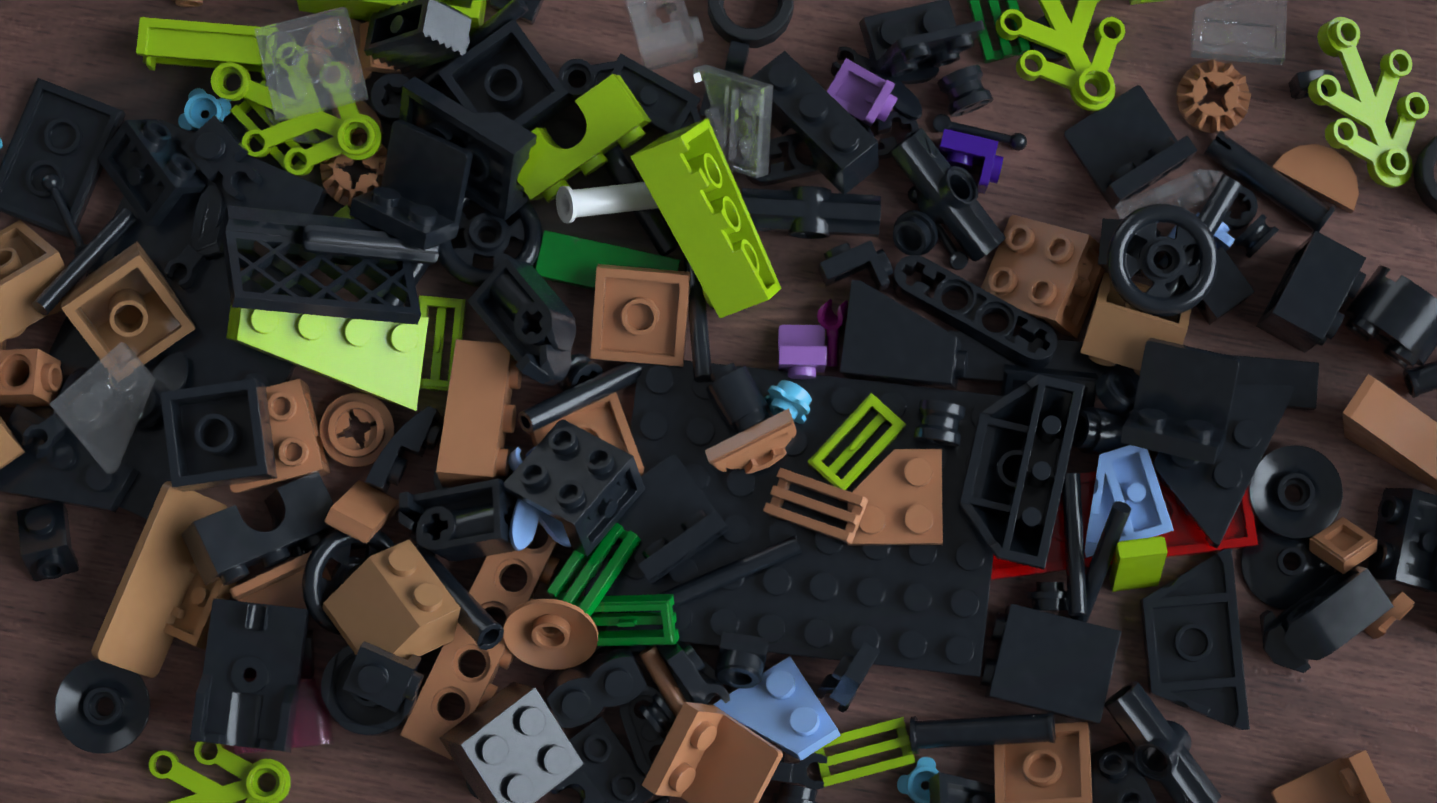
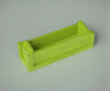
M140 17L136 54L143 56L142 62L151 71H155L156 64L216 68L222 63L233 62L241 65L247 71L262 72L264 80H269L270 73L281 75L282 66L279 63L278 55L282 47H284V38L279 28Z

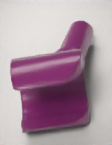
M829 299L818 310V322L826 329V366H838L840 327L847 321L848 300L839 305L838 316L832 311V299Z

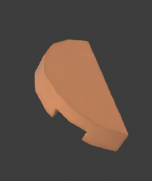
M1319 144L1299 145L1282 154L1272 166V168L1299 187L1350 214L1354 211L1359 195L1357 176L1349 161L1336 150Z
M789 408L705 450L709 463L722 472H726V468L744 469L746 474L769 468L786 455L785 447L797 433Z

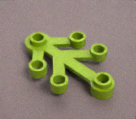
M1038 0L1051 28L1025 18L1024 14L1019 10L1008 9L1004 11L996 21V31L1001 38L1015 40L1018 37H1022L1065 55L1071 67L1069 69L1046 61L1045 56L1041 52L1028 50L1016 62V72L1022 79L1034 81L1040 77L1070 90L1073 101L1080 108L1087 111H1099L1110 104L1115 95V83L1108 70L1116 46L1125 36V26L1116 17H1107L1097 25L1094 37L1098 45L1090 62L1083 48V43L1095 7L1100 0H1076L1077 4L1071 22L1060 0ZM1005 19L1014 20L1017 23L1018 30L1012 31L1008 29L1005 25ZM1104 26L1113 28L1116 38L1107 37L1104 33ZM1025 60H1033L1038 66V71L1028 70L1025 66ZM1086 83L1094 85L1097 89V96L1090 95L1085 90L1084 85Z
M1345 17L1334 18L1320 27L1317 35L1318 43L1325 54L1340 58L1355 99L1341 91L1338 80L1332 75H1323L1311 81L1308 87V94L1315 104L1320 106L1327 105L1348 117L1340 118L1327 125L1325 129L1326 141L1331 147L1336 149L1343 148L1366 161L1368 173L1375 183L1389 188L1401 186L1409 180L1412 174L1413 164L1407 147L1416 121L1428 114V101L1419 92H1413L1401 97L1396 106L1399 116L1391 136L1385 120L1399 79L1408 75L1412 70V59L1406 51L1401 49L1385 54L1380 61L1381 74L1373 92L1356 48L1360 39L1358 25L1353 20ZM1393 59L1398 62L1399 71L1394 67ZM1321 84L1327 88L1328 96L1323 94ZM1410 101L1414 104L1416 113H1413L1410 109ZM1351 120L1367 128L1372 142L1358 136L1356 125ZM1338 127L1344 132V140L1338 134ZM1390 159L1392 160V162H1393V164H1394V168H1393L1392 165H1391Z
M291 43L282 47L278 60L280 65L288 71L299 101L252 81L249 72L236 63H222L213 71L211 86L219 97L229 101H238L244 97L291 118L264 130L252 129L247 131L242 138V145L248 150V155L252 157H265L270 153L272 147L316 129L334 136L308 149L295 147L285 154L284 166L286 170L296 176H305L312 171L314 165L341 154L353 160H366L376 154L381 146V128L373 118L359 113L349 87L351 73L345 65L339 62L327 63L321 70L320 78L323 85L332 90L341 119L324 112L307 69L309 55L303 47ZM298 50L301 54V61L298 65L290 67L287 64L286 57L290 51ZM334 68H340L343 72V79L337 85H332L328 80L329 72ZM237 74L241 79L240 87L235 91H229L226 85L227 79L231 75ZM357 129H364L367 133V140L361 146H356L352 142V135ZM261 135L264 138V147L258 152H253L250 148V141L254 136ZM298 153H303L307 160L305 167L301 170H295L292 166V159Z
M197 742L194 748L196 759L204 765L217 764L242 779L241 781L222 786L180 763L178 757L171 751H157L149 760V770L153 776L159 779H170L196 793L168 803H234L247 799L245 803H280L286 798L291 788L290 773L281 762L274 759H261L251 763L225 749L222 744H215L218 753L214 759L207 760L201 753L202 747L206 742ZM164 755L168 756L172 761V768L166 774L160 773L156 768L158 758ZM266 773L272 774L276 779L275 788L269 792L262 790L259 783L260 778Z

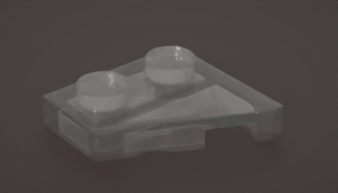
M1225 0L1221 2L1213 1L1196 7L1192 15L1190 57L1282 65L1286 54L1287 0Z
M709 65L693 68L695 82L704 81L712 107L704 110L706 118L710 121L730 170L754 178L768 175L773 85Z
M1198 169L1115 205L1119 218L1124 219L1135 210L1152 204H1171L1184 209L1197 206L1207 201V197L1211 195L1224 172Z
M120 342L53 400L50 405L107 474H113L118 470L156 379L126 343Z

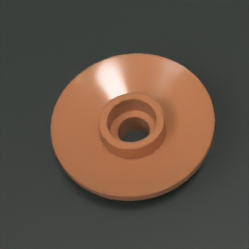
M536 599L522 603L508 614L503 627V638L510 652L521 661L542 669L562 670L578 666L593 655L598 643V630L593 619L587 613L585 614L581 608L562 600Z

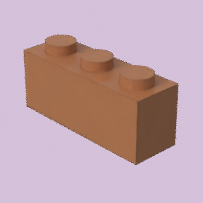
M456 339L436 469L442 487L451 488L508 476L510 450L504 449L506 433H513L515 429L516 405H510L512 389H520L522 372L515 366L518 363L502 343Z

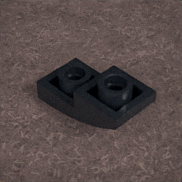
M428 406L401 427L382 450L372 466L365 481L368 485L387 493L390 484L398 486L408 464V460L402 458L405 450L420 457H423L426 448L434 450L443 429V424L438 422L441 416L438 410Z

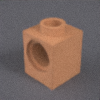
M40 349L0 350V405L6 408L16 407L17 404L23 407L56 406L58 390L61 388L63 381L60 368L61 361ZM29 373V377L27 381L24 383V379Z

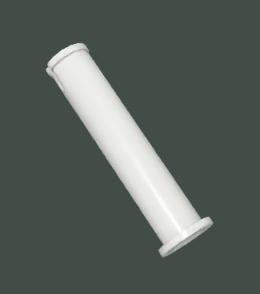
M645 182L574 190L569 186H562L558 189L556 195L558 215L562 222L566 224L574 222L575 218L658 208Z

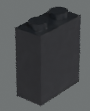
M1010 604L1006 606L1005 614L997 612L994 620L991 639L998 641L994 659L986 658L980 679V685L987 687L985 697L1046 713L1053 712L1054 715L1090 724H1100L1122 631Z

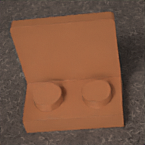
M1012 215L1003 233L1006 239L998 246L981 288L1031 316L1044 319L1061 334L1078 338L1105 271L1098 265L1100 244L1089 234Z
M300 378L266 387L277 478L229 485L233 493L245 492L292 478L308 476L319 472L320 476L331 474L326 452L320 439V428L309 386Z
M684 702L642 786L655 795L681 797L688 803H759L783 757V753L718 707Z
M1366 750L1352 751L1274 788L1271 792L1275 803H1391Z

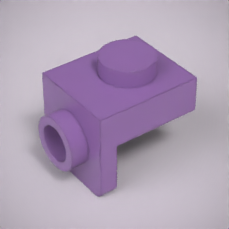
M847 58L827 90L851 116L870 127L876 118L885 122L898 99L890 94L895 86L893 82L885 81Z
M780 325L778 329V371L788 372V378L812 379L816 378V372H824L827 360L825 328L821 325Z

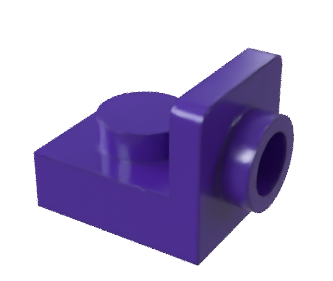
M944 129L938 150L948 163L953 167L958 166L964 169H972L973 164L981 166L977 182L979 193L985 194L989 182L998 183L1004 158L1003 156L996 155L999 141Z

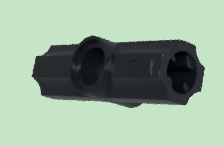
M918 128L889 151L893 159L917 188V203L920 211L927 214L934 223L941 224L943 222L972 261L980 260L1006 239L977 201L978 187L972 175L962 167H951L922 128Z
M818 186L792 187L790 191L742 188L741 196L757 231L788 232L789 236L802 239H824L830 237V235L879 236L881 196L854 193L843 195L842 193H832L831 189Z
M1133 681L1123 686L1106 700L1105 708L1135 747L1133 754L1134 764L1143 776L1159 781L1175 803H1217L1221 798L1220 793L1189 752L1192 744L1187 730L1175 721L1166 720L1139 682Z

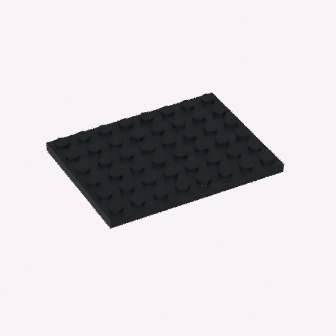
M684 360L683 367L639 363L642 373L636 382L630 431L644 466L643 474L670 455H677L711 505L727 524L729 531L653 584L648 581L631 555L615 579L613 596L657 595L795 535L802 553L674 607L673 612H676L677 617L675 629H678L679 632L677 642L720 647L722 631L769 638L768 653L840 661L846 652L855 656L862 643L866 641L880 650L872 665L980 678L994 553L961 508L960 500L980 413L1005 396L816 375V378L793 379L788 378V372L747 367L764 398L766 395H770L768 389L771 385L777 386L781 380L791 381L802 387L811 396L810 411L805 415L807 419L803 424L794 422L797 431L796 436L785 447L786 455L769 468L746 474L744 469L726 468V472H722L709 463L705 450L737 434L733 427L727 428L706 391V388L712 384V381H694L692 361ZM711 363L712 373L726 365ZM871 393L906 424V427L847 491L853 492L894 449H942V545H848L847 542L770 516L763 512L766 503L770 504L773 496L770 492L773 485L777 486L780 478L777 477L780 468L832 485L817 470H814L807 461ZM920 400L943 401L966 408L964 419L959 421L957 429L961 435L959 446L931 444L913 438L915 428L921 424L922 415L918 411ZM767 406L765 409L768 412L769 416H774L770 411L769 406ZM872 407L822 462L829 467L878 415V412ZM886 420L836 475L842 480L892 425ZM792 483L789 487V491L848 511V503ZM784 500L782 505L783 509L845 530L848 523ZM663 624L635 625L634 627L606 626V631L663 629Z

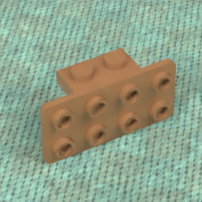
M167 481L162 485L93 644L91 653L94 658L154 678L160 672L174 637L206 650L213 598L229 600L231 597L229 589L235 587L237 581L223 586L220 579L205 586L181 534L194 521L226 509L227 506L195 491L182 492L172 488L171 481Z

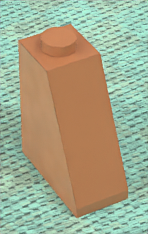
M1368 374L1342 413L1344 437L1437 492V422Z

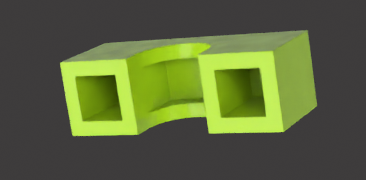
M610 75L575 100L583 112L587 123L586 133L576 146L569 149L562 148L552 139L546 128L537 127L531 131L537 135L536 144L530 148L529 159L522 167L517 178L518 183L524 187V191L530 200H540L543 197L547 202L554 200L558 189L562 186H569L567 180L582 171L584 176H587L603 166L608 161L604 155L606 152L618 144L624 150L645 136L642 127L650 123L651 120L620 75Z

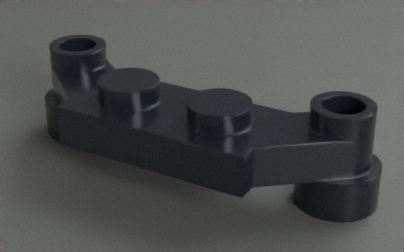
M621 53L617 60L591 65L582 59H571L560 68L558 80L573 100L581 97L610 75H620L650 118L651 122L648 125L666 135L701 121L697 110L701 98ZM576 78L586 81L580 88H574L570 85L571 81Z

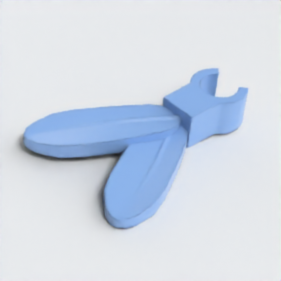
M518 447L508 457V464L513 472L523 462L520 457L521 449ZM533 447V448L526 454V456H528V455L533 451V449H534L535 447ZM517 499L509 529L510 541L515 550L521 551L530 544L534 538L538 521L555 542L565 547H572L561 521L523 500Z

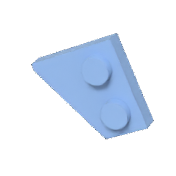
M1128 445L1099 454L1084 549L1086 558L1093 556L1112 505L1116 501L1124 502L1131 507L1130 515L1119 541L1150 538L1174 531L1148 449Z
M790 656L765 671L758 685L751 688H738L729 694L730 701L726 704L722 699L713 704L766 741L777 744L782 751L800 761L841 736L838 728Z

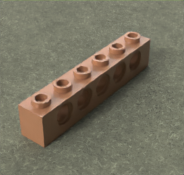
M548 534L547 542L539 549H529L526 547L521 551L487 556L469 593L486 611L500 609L504 611L507 617L515 607L535 600L533 597L541 582L549 585L560 562V559L554 557L559 543L555 542ZM517 566L523 568L527 573V583L524 588L517 592L505 590L501 582L503 573L510 567ZM457 622L454 640L443 645L400 735L453 760L441 742L440 737L496 695L499 687L493 685L492 682L499 668L502 667L507 670L514 659V655L507 648L504 638L502 637L501 641L491 649H480L474 639ZM479 651L486 659L485 670L477 677H466L461 671V660L466 653ZM448 694H459L465 702V711L459 719L448 721L440 712V703Z

